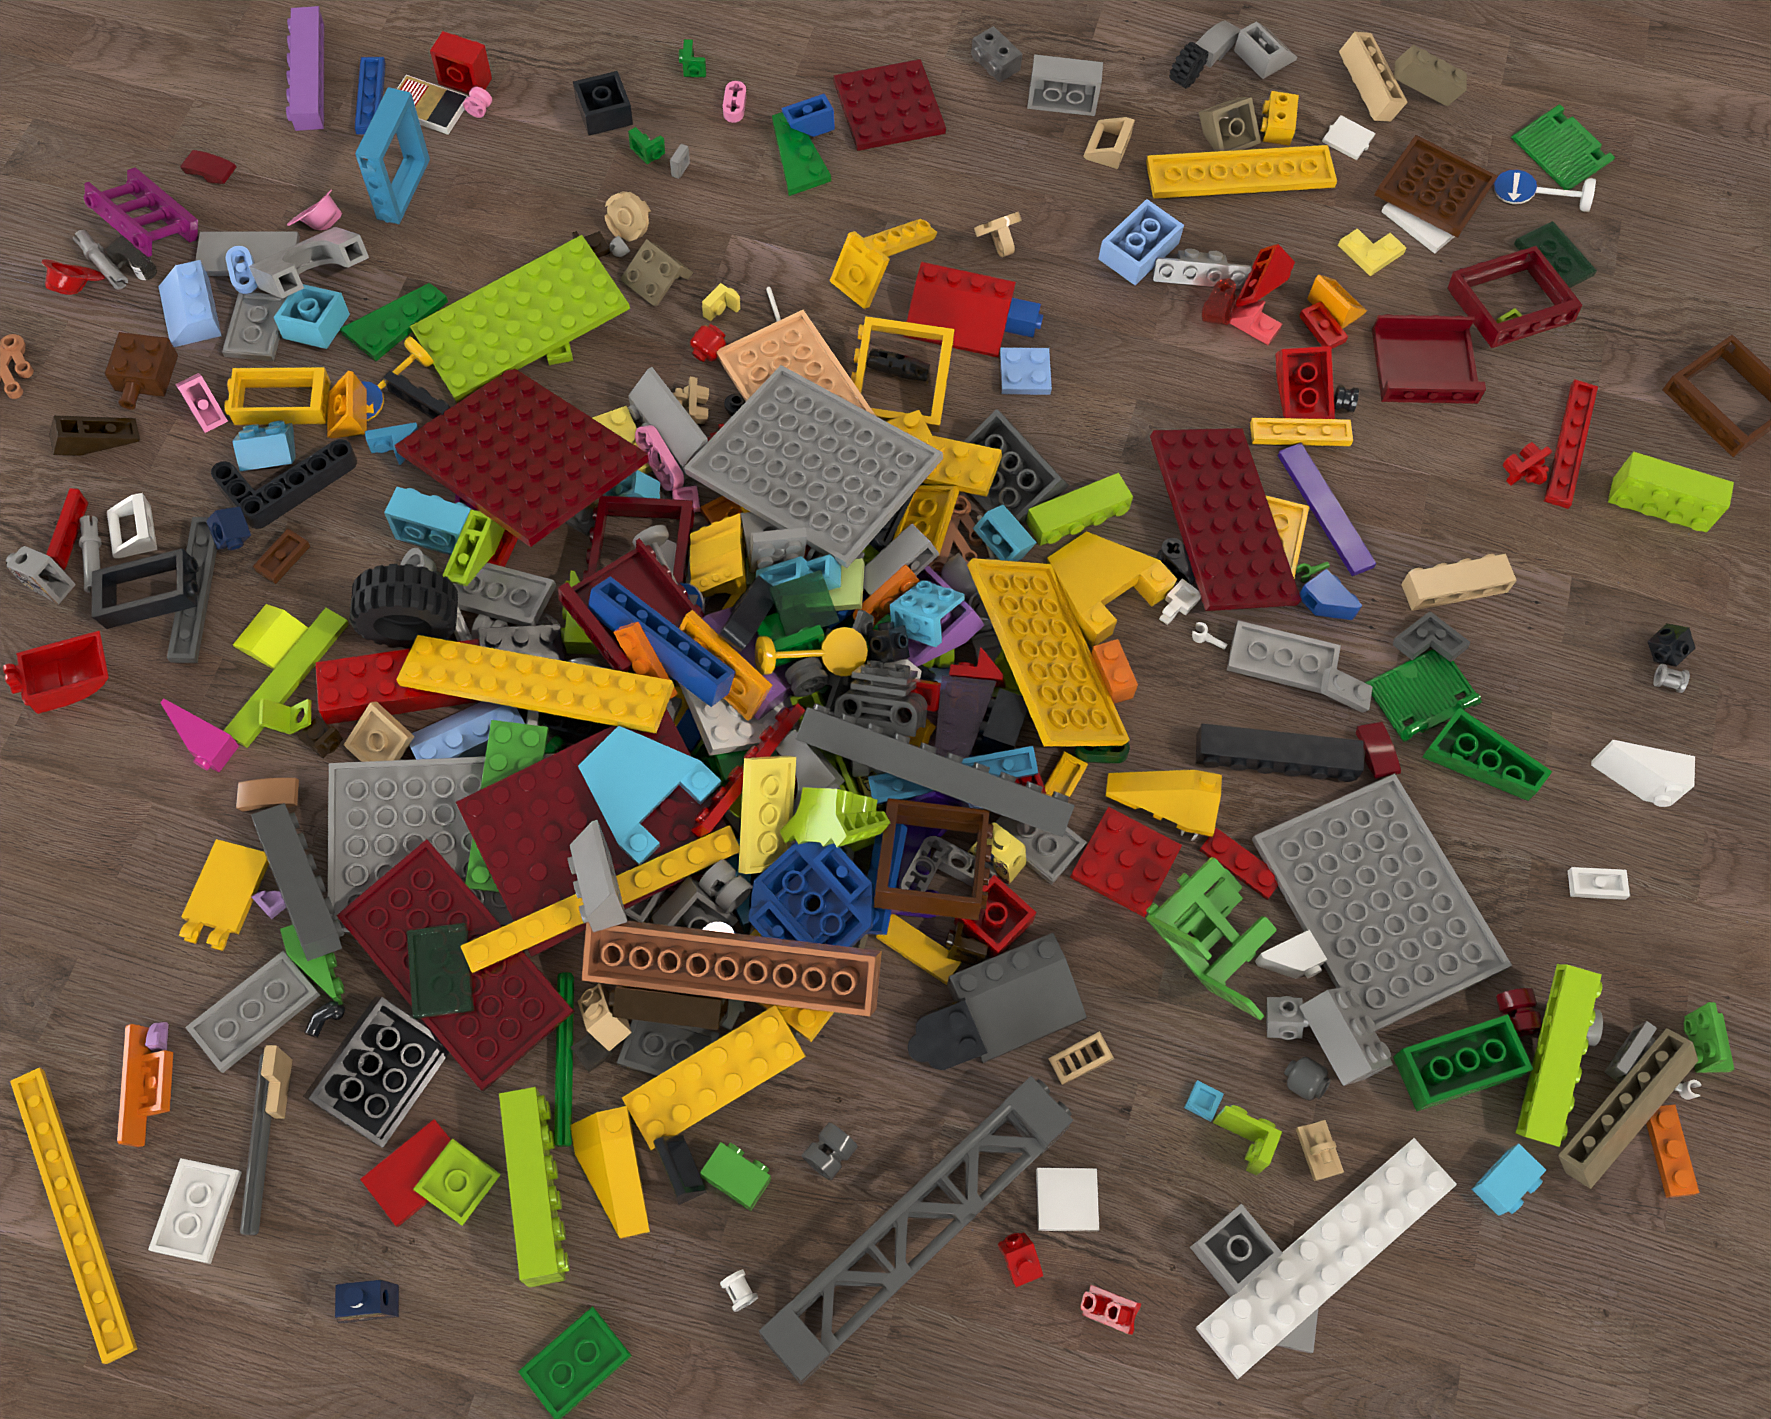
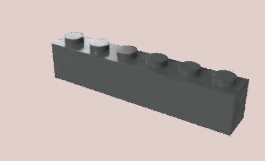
M285 803L251 814L256 832L307 961L342 949L339 937L344 936L342 927L338 919L333 921L331 918V914H334L335 911L330 898H323L322 892H325L326 889L321 876L315 877L313 874L317 867L312 854L306 855L304 852L305 849H308V845L303 832L300 834L296 832V829L300 828L295 812L289 813Z

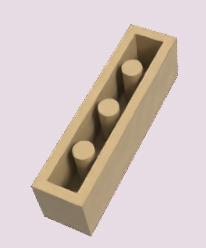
M1354 32L1339 51L1343 63L1350 72L1352 80L1356 84L1361 98L1365 102L1374 121L1391 122L1407 104V100L1396 79H1394V75L1372 33Z
M1488 554L1480 559L1471 560L1467 558L1449 565L1441 563L1428 569L1415 568L1408 572L1401 585L1411 611L1508 593L1517 580L1506 554L1496 556L1495 554Z

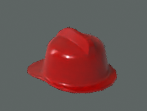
M49 259L42 260V264L47 267L45 287L61 294H76L83 289L88 280L99 281L105 279L101 272L91 268L63 264Z

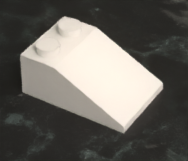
M1612 740L1591 761V766L1643 801L1653 802L1656 806H1671L1694 787L1695 756Z

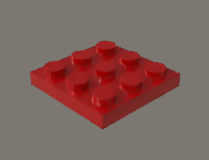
M1108 806L1070 878L1145 917L1147 914L1146 909L1152 904L1182 845Z

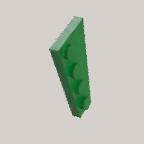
M782 112L772 115V124L779 148L788 196L831 182V174L808 134L791 128Z
M428 283L340 328V331L344 337L376 362L412 332L411 325L436 313L448 303V299L445 294L431 283Z

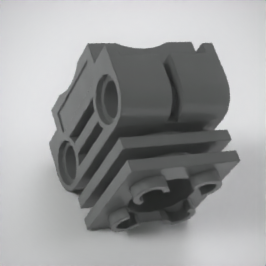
M867 661V664L861 665L852 672V678L858 679L853 681L851 689L836 701L834 716L840 717L841 713L857 718L856 724L867 727L868 723L884 728L883 734L891 737L894 736V733L915 737L916 731L920 727L925 728L927 717V702L921 694L911 692L916 688L917 682L913 680L917 677L918 671L910 670L908 665L895 664V668L884 667L883 662Z

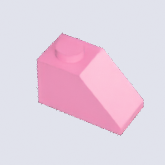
M199 373L175 384L204 433L228 422Z

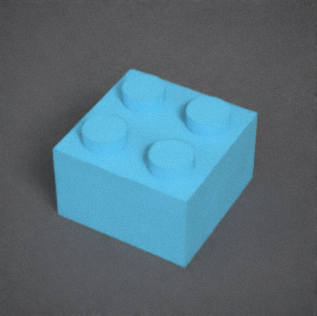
M303 284L304 289L287 297L274 316V320L283 339L327 349L350 313L342 293Z

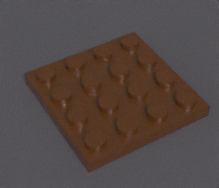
M1415 135L1377 188L1375 196L1458 238L1494 185L1498 176Z

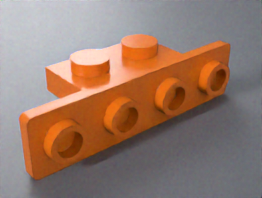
M129 1024L125 1027L117 1142L122 1145L142 1147L145 1145L147 1116L170 1111L173 1052L163 1050L151 1053V1049L145 1046L149 1028L135 1024Z

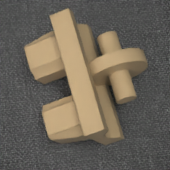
M690 376L689 385L684 387V389L676 388L673 394L696 424H705L708 419V408L699 407L697 403L706 404L709 397V388L697 385V378Z
M1326 1120L1296 1128L1314 1181L1344 1173L1336 1151V1143L1332 1140Z

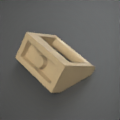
M1127 117L1098 120L1084 153V158L1118 169L1131 138L1135 120ZM1103 131L1118 135L1113 148L1096 149Z

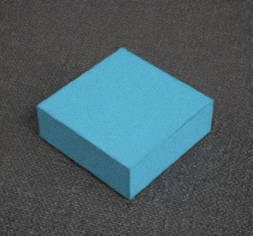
M1197 1080L1184 1108L1211 1122L1224 1093Z

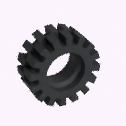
M1194 42L1186 44L1184 50L1182 49L1180 55L1176 57V62L1172 65L1173 68L1170 70L1169 78L1185 89L1190 87L1191 84H1194L1196 78L1200 76L1199 73L1203 71V66L1207 62L1208 51Z

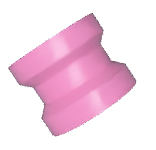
M473 87L469 92V97L464 100L463 107L470 115L482 118L486 113V108L492 103V97L486 90L480 87Z

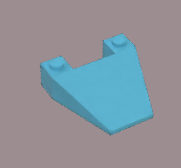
M618 726L578 765L619 847L639 866L660 847V843L641 823L679 785L701 805L721 784V780L700 760L621 726Z

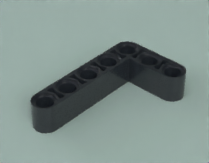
M337 439L256 491L230 462L221 461L216 463L211 469V475L222 494L232 506L241 507L246 523L252 528L261 529L353 470L357 465V458L350 442L345 439Z

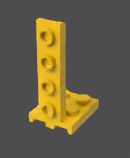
M918 219L865 238L855 231L850 232L830 282L863 309L868 308L872 303L890 259L888 256L932 241L936 237L937 231L927 221Z

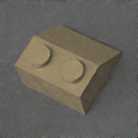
M1237 97L1199 111L1203 135L1215 152L1244 150L1261 143L1252 97Z

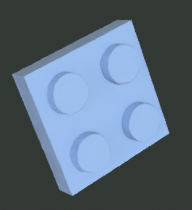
M1000 348L1001 394H1051L1049 348Z

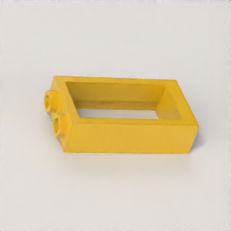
M325 367L232 368V376L227 381L229 399L225 400V413L230 416L234 425H269L270 422L284 421L285 424H326L328 392L330 391L331 381ZM312 387L310 407L243 408L245 388Z

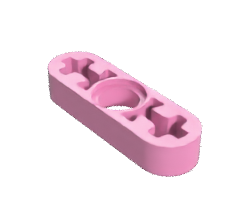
M652 425L637 428L635 432L636 443L641 450L648 454V464L661 486L667 491L681 488L684 484L683 472L657 429ZM658 452H659L660 457H661V464H660L659 459H658Z

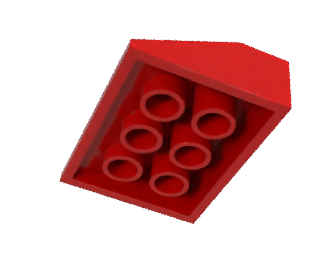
M921 262L907 322L954 329L952 348L998 358L1016 282ZM904 335L905 338L942 345L941 340Z

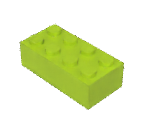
M1633 452L1613 477L1608 502L1621 508L1635 510L1647 516H1654L1667 520L1670 523H1677L1690 527L1693 530L1707 533L1730 507L1734 482Z

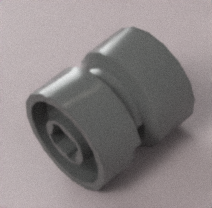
M828 1122L818 1134L819 1142H812L802 1154V1158L820 1175L832 1181L842 1168L841 1161H848L858 1146L844 1131ZM827 1150L830 1152L828 1156L825 1154Z

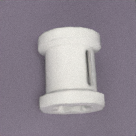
M743 1269L720 1282V1285L726 1289L734 1304L732 1306L734 1312L747 1307L758 1299L757 1293L751 1291L744 1277L746 1274Z

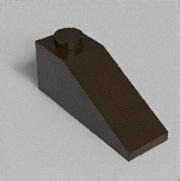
M54 415L49 432L53 455L81 456L136 443L140 440L136 418Z

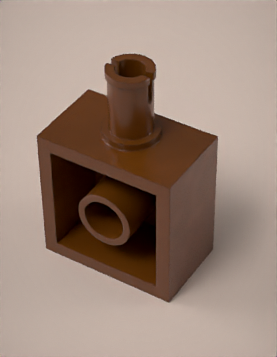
M118 333L105 376L115 391L122 392L121 398L118 401L121 407L129 410L135 409L139 394L165 397L178 357L169 338Z

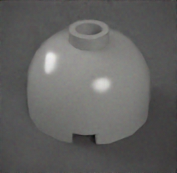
M958 553L944 564L941 578L954 591L963 593L964 601L969 604L971 596L978 590L968 569V563Z

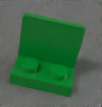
M803 603L766 616L757 630L759 637L768 636L772 639L776 652L821 650V644L824 640V632L821 626H814ZM800 658L776 659L775 667Z

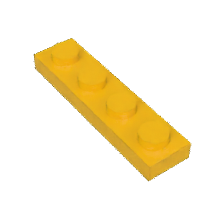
M1252 418L1250 422L1252 444L1296 445L1302 443V445L1351 446L1353 442L1351 420Z

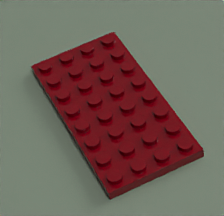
M1243 429L1153 430L1150 435L1151 442L1205 611L1297 606L1302 600Z
M428 839L422 842L336 915L481 1091H485L575 1012L524 951L475 973L471 972L460 946L503 926Z

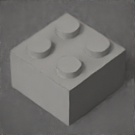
M1242 1204L1190 1246L1191 1250L1230 1297L1241 1291L1283 1254Z

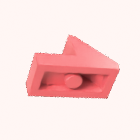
M1261 300L1237 307L1227 322L1264 344L1269 345L1280 331L1282 323L1262 313L1265 301Z

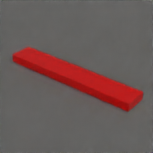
M1576 379L1571 384L1544 502L1569 509L1572 505L1598 386Z

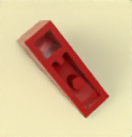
M1279 244L1260 249L1252 266V271L1249 273L1235 303L1237 307L1257 302L1289 279L1295 262Z

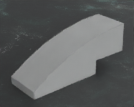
M1221 21L1210 28L1195 43L1208 51L1205 65L1211 68L1217 60H1221L1236 43L1239 31L1242 29L1227 21Z

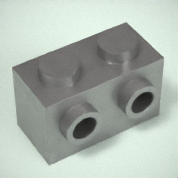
M994 26L974 37L972 41L971 55L973 59L979 62L989 75L993 76L998 82H1002L1020 71L1023 54Z

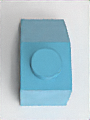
M637 470L603 494V496L660 499V482Z

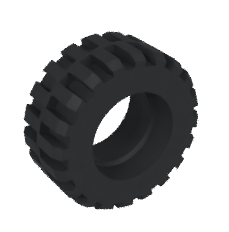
M412 564L375 566L374 569L369 568L354 580L349 620L354 630L359 635L361 634L364 639L368 641L373 640L376 644H385L392 648H412L417 635L447 640L456 630L458 591L448 577H443L440 572L430 571L423 566L414 567Z

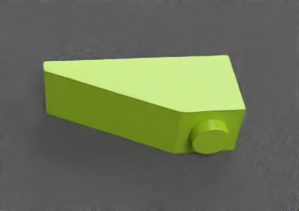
M471 509L442 576L448 577L454 584L468 586L495 554L505 529L480 511Z

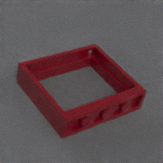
M1537 246L1524 250L1521 249L1518 252L1502 255L1467 268H1460V270L1453 272L1447 287L1466 315L1475 318L1474 326L1491 348L1575 322L1582 307V303ZM1528 270L1554 306L1497 324L1470 287Z
M619 496L599 497L598 506H594L593 520L596 522L595 527L590 528L592 547L587 549L586 562L589 566L588 570L583 572V580L599 571L607 515L680 519L673 576L677 584L687 582L691 545L690 534L693 533L695 518L693 500Z

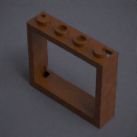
M1731 335L1673 375L1662 391L1732 457H1735L1771 431V419L1747 436L1689 381V379L1722 357L1771 402V370L1735 336Z
M888 798L886 815L890 824L883 831L874 908L979 920L980 909H986L988 892L983 891V885L988 886L990 868H985V862H990L992 845H987V839H992L994 827L993 824H988L989 810ZM896 823L978 833L972 897L888 887Z

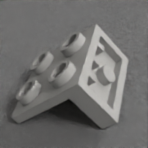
M1648 1021L1635 1026L1604 1072L1620 1083L1656 1041L1652 1035L1657 1028Z

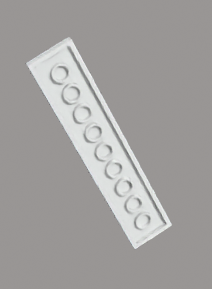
M1413 1138L1284 1250L1280 1257L1241 1291L1231 1296L1195 1329L1236 1379H1239L1457 1184L1418 1141Z

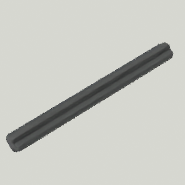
M261 1054L259 1059L240 1233L247 1236L259 1233L271 1116L265 1111L269 1081L261 1075L264 1054Z

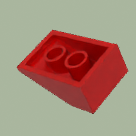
M1331 346L1281 349L1275 353L1276 376L1283 417L1291 419H1335Z

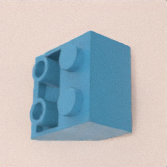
M284 421L270 422L268 427L259 428L258 424L242 427L243 430L238 432L232 441L240 471L292 464L296 458L292 423L285 424Z

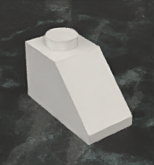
M1308 930L1262 952L1255 960V963L1259 967L1294 979L1303 975L1308 979L1322 971L1321 966L1327 958L1311 931Z

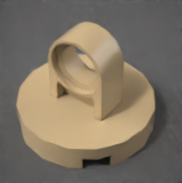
M626 191L612 195L607 200L605 207H608L605 221L615 237L619 235L630 242L645 234L649 224L648 214L651 213L646 201H641L638 196Z
M1019 212L974 227L976 237L991 232L999 256L1003 258L1014 253L1015 247L1008 226L1022 221Z

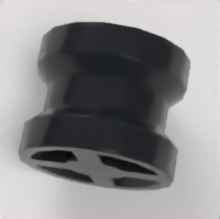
M1338 385L1334 395V409L1339 410L1343 408L1353 413L1358 402L1359 388L1346 389L1343 385Z

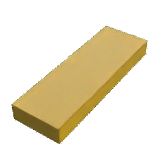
M895 914L890 916L887 935H876L878 940L945 985H947L949 976L955 974L962 963L947 958L949 950Z

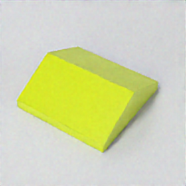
M266 604L234 642L233 646L274 670L307 631L308 627L285 610Z

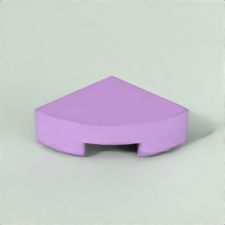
M261 891L252 896L253 900L271 919L286 908L280 891Z
M167 1022L153 1023L148 1030L145 1046L153 1052L167 1050L169 1024Z

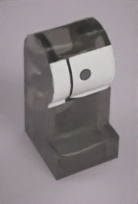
M123 235L105 249L108 257L116 267L120 269L123 265H126L141 280L152 279L157 274V267L152 262L151 256L147 257Z

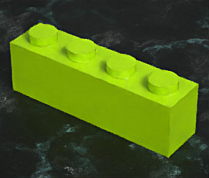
M1116 473L1028 509L1026 523L1039 546L1046 543L1053 544L1059 541L1061 537L1068 534H1078L1090 525H1100L1112 516L1124 515L1130 509L1133 495L1120 474Z

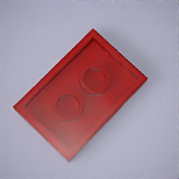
M435 1119L360 1179L396 1227L403 1224L429 1202L413 1189L451 1141Z

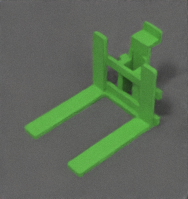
M1211 857L1191 877L1183 873L1176 880L1181 887L1160 907L1156 903L1151 904L1146 909L1149 915L1145 919L1210 992L1261 1020L1264 1015L1247 997L1225 986V981L1245 961L1249 962L1256 955L1255 951L1276 932V928L1267 917L1261 916L1242 936L1238 934L1225 918L1243 899L1238 893L1242 886L1216 858ZM1216 882L1217 885L1210 892L1204 895V893ZM1225 936L1232 946L1210 966L1207 961L1212 955L1208 950Z

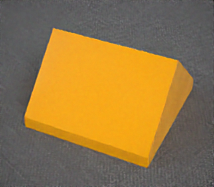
M1318 275L1315 278L1307 300L1312 305L1322 302L1342 329L1367 312L1335 279Z
M347 371L328 392L327 438L362 435L367 431V389L352 371Z

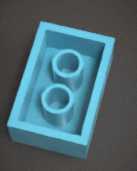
M396 487L384 514L395 539L451 555L471 508L460 502L452 503L445 501L436 495L428 496L421 494L412 488Z

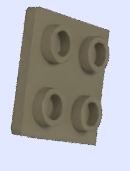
M646 239L622 275L621 281L653 306H658L674 280L680 276L689 280L693 271L662 247Z

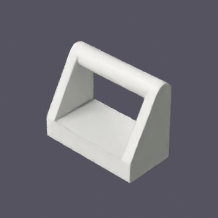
M143 493L131 495L107 510L112 555L114 558H123L157 550L151 505ZM134 514L137 535L122 544L119 517Z

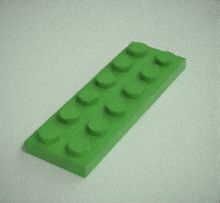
M491 720L480 790L543 760L549 728ZM472 838L465 883L473 890L500 893Z

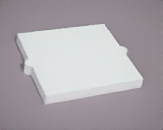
M1340 115L1334 125H1330L1329 131L1322 142L1357 160L1364 150H1368L1369 143L1376 133Z

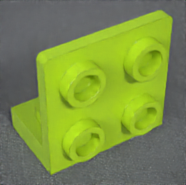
M1235 1105L1225 1106L1217 1114L1213 1123L1255 1143L1250 1145L1245 1160L1249 1161L1246 1171L1257 1176L1270 1165L1282 1131L1276 1129V1125L1266 1119L1259 1118L1257 1120L1248 1116V1112L1241 1107Z

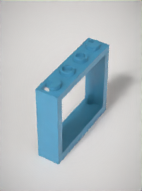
M390 87L387 88L355 153L376 218L387 223L400 224L430 160L411 92ZM396 133L403 160L392 183H390L383 158Z

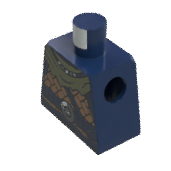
M374 1280L336 1285L335 1318L338 1323L399 1317L398 1284ZM383 1293H385L386 1295L385 1305L383 1302Z

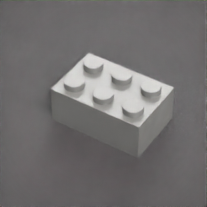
M1034 55L1027 109L1095 116L1102 82L1103 62Z
M1350 986L1326 990L1299 1006L1343 1086L1365 1080L1393 1065L1390 1059L1391 1053L1384 1042L1379 1040L1375 1032L1376 1026L1373 1020L1365 1015L1360 1006L1361 999Z

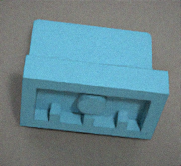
M920 581L890 604L891 621H893L894 626L905 625L908 638L937 647L942 643L940 619L965 600L964 594L929 581Z

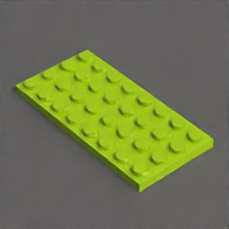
M580 235L411 325L410 328L420 345L433 359V366L456 403H458L505 371L518 370L626 312L630 309V306L585 238Z

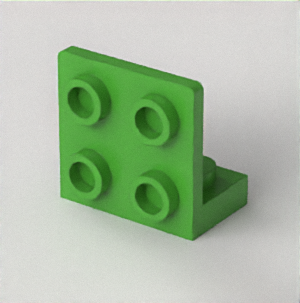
M1708 1002L1684 1016V1031L1688 1035L1689 1040L1693 1042L1698 1057V1062L1694 1066L1695 1072L1714 1073L1735 1070L1723 1013L1717 1012L1716 1003Z

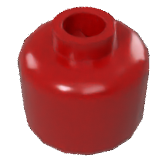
M712 324L701 326L690 340V346L694 350L692 355L701 362L705 360L715 361L717 359L716 352L726 346L724 339L726 335Z

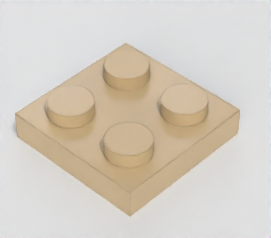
M370 702L344 743V746L361 762L400 760L415 736L378 702Z

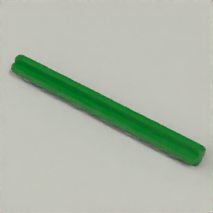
M570 972L559 973L557 975V991L574 1010V976ZM574 1013L556 1028L554 1144L557 1147H567L572 1144L570 1125L572 1124Z

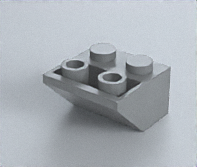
M1257 21L1239 31L1234 52L1262 79L1297 60V56L1281 40Z

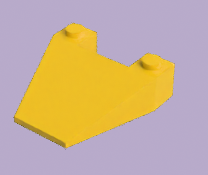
M1087 531L1047 557V563L1053 567L1084 639L1092 648L1113 634L1117 619L1105 607L1106 604L1131 587H1134L1152 607L1167 596L1174 588L1177 580L1160 560Z

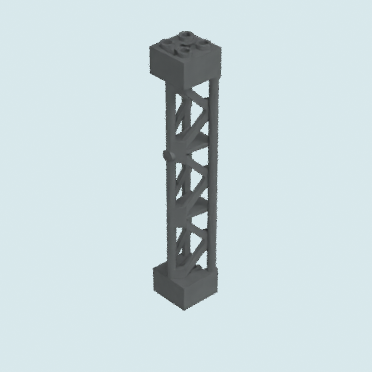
M1030 1076L913 1188L759 1330L760 1337L800 1385L808 1380L838 1347L954 1236L967 1226L1039 1155L1044 1154L1068 1130L1073 1122V1119L1070 1117L1072 1115L1065 1104L1060 1101L1057 1103L1049 1095L1050 1090L1040 1079L1036 1081ZM1008 1121L1022 1137L995 1136L993 1134ZM979 1152L1023 1153L980 1195L977 1194ZM963 1162L966 1164L965 1197L948 1178ZM939 1186L955 1204L922 1201ZM908 1218L954 1219L908 1264L906 1263ZM893 1228L896 1230L894 1267L875 1246ZM868 1253L885 1273L848 1270ZM836 1286L882 1287L835 1334L831 1332L833 1297ZM822 1296L823 1315L820 1343L799 1317Z

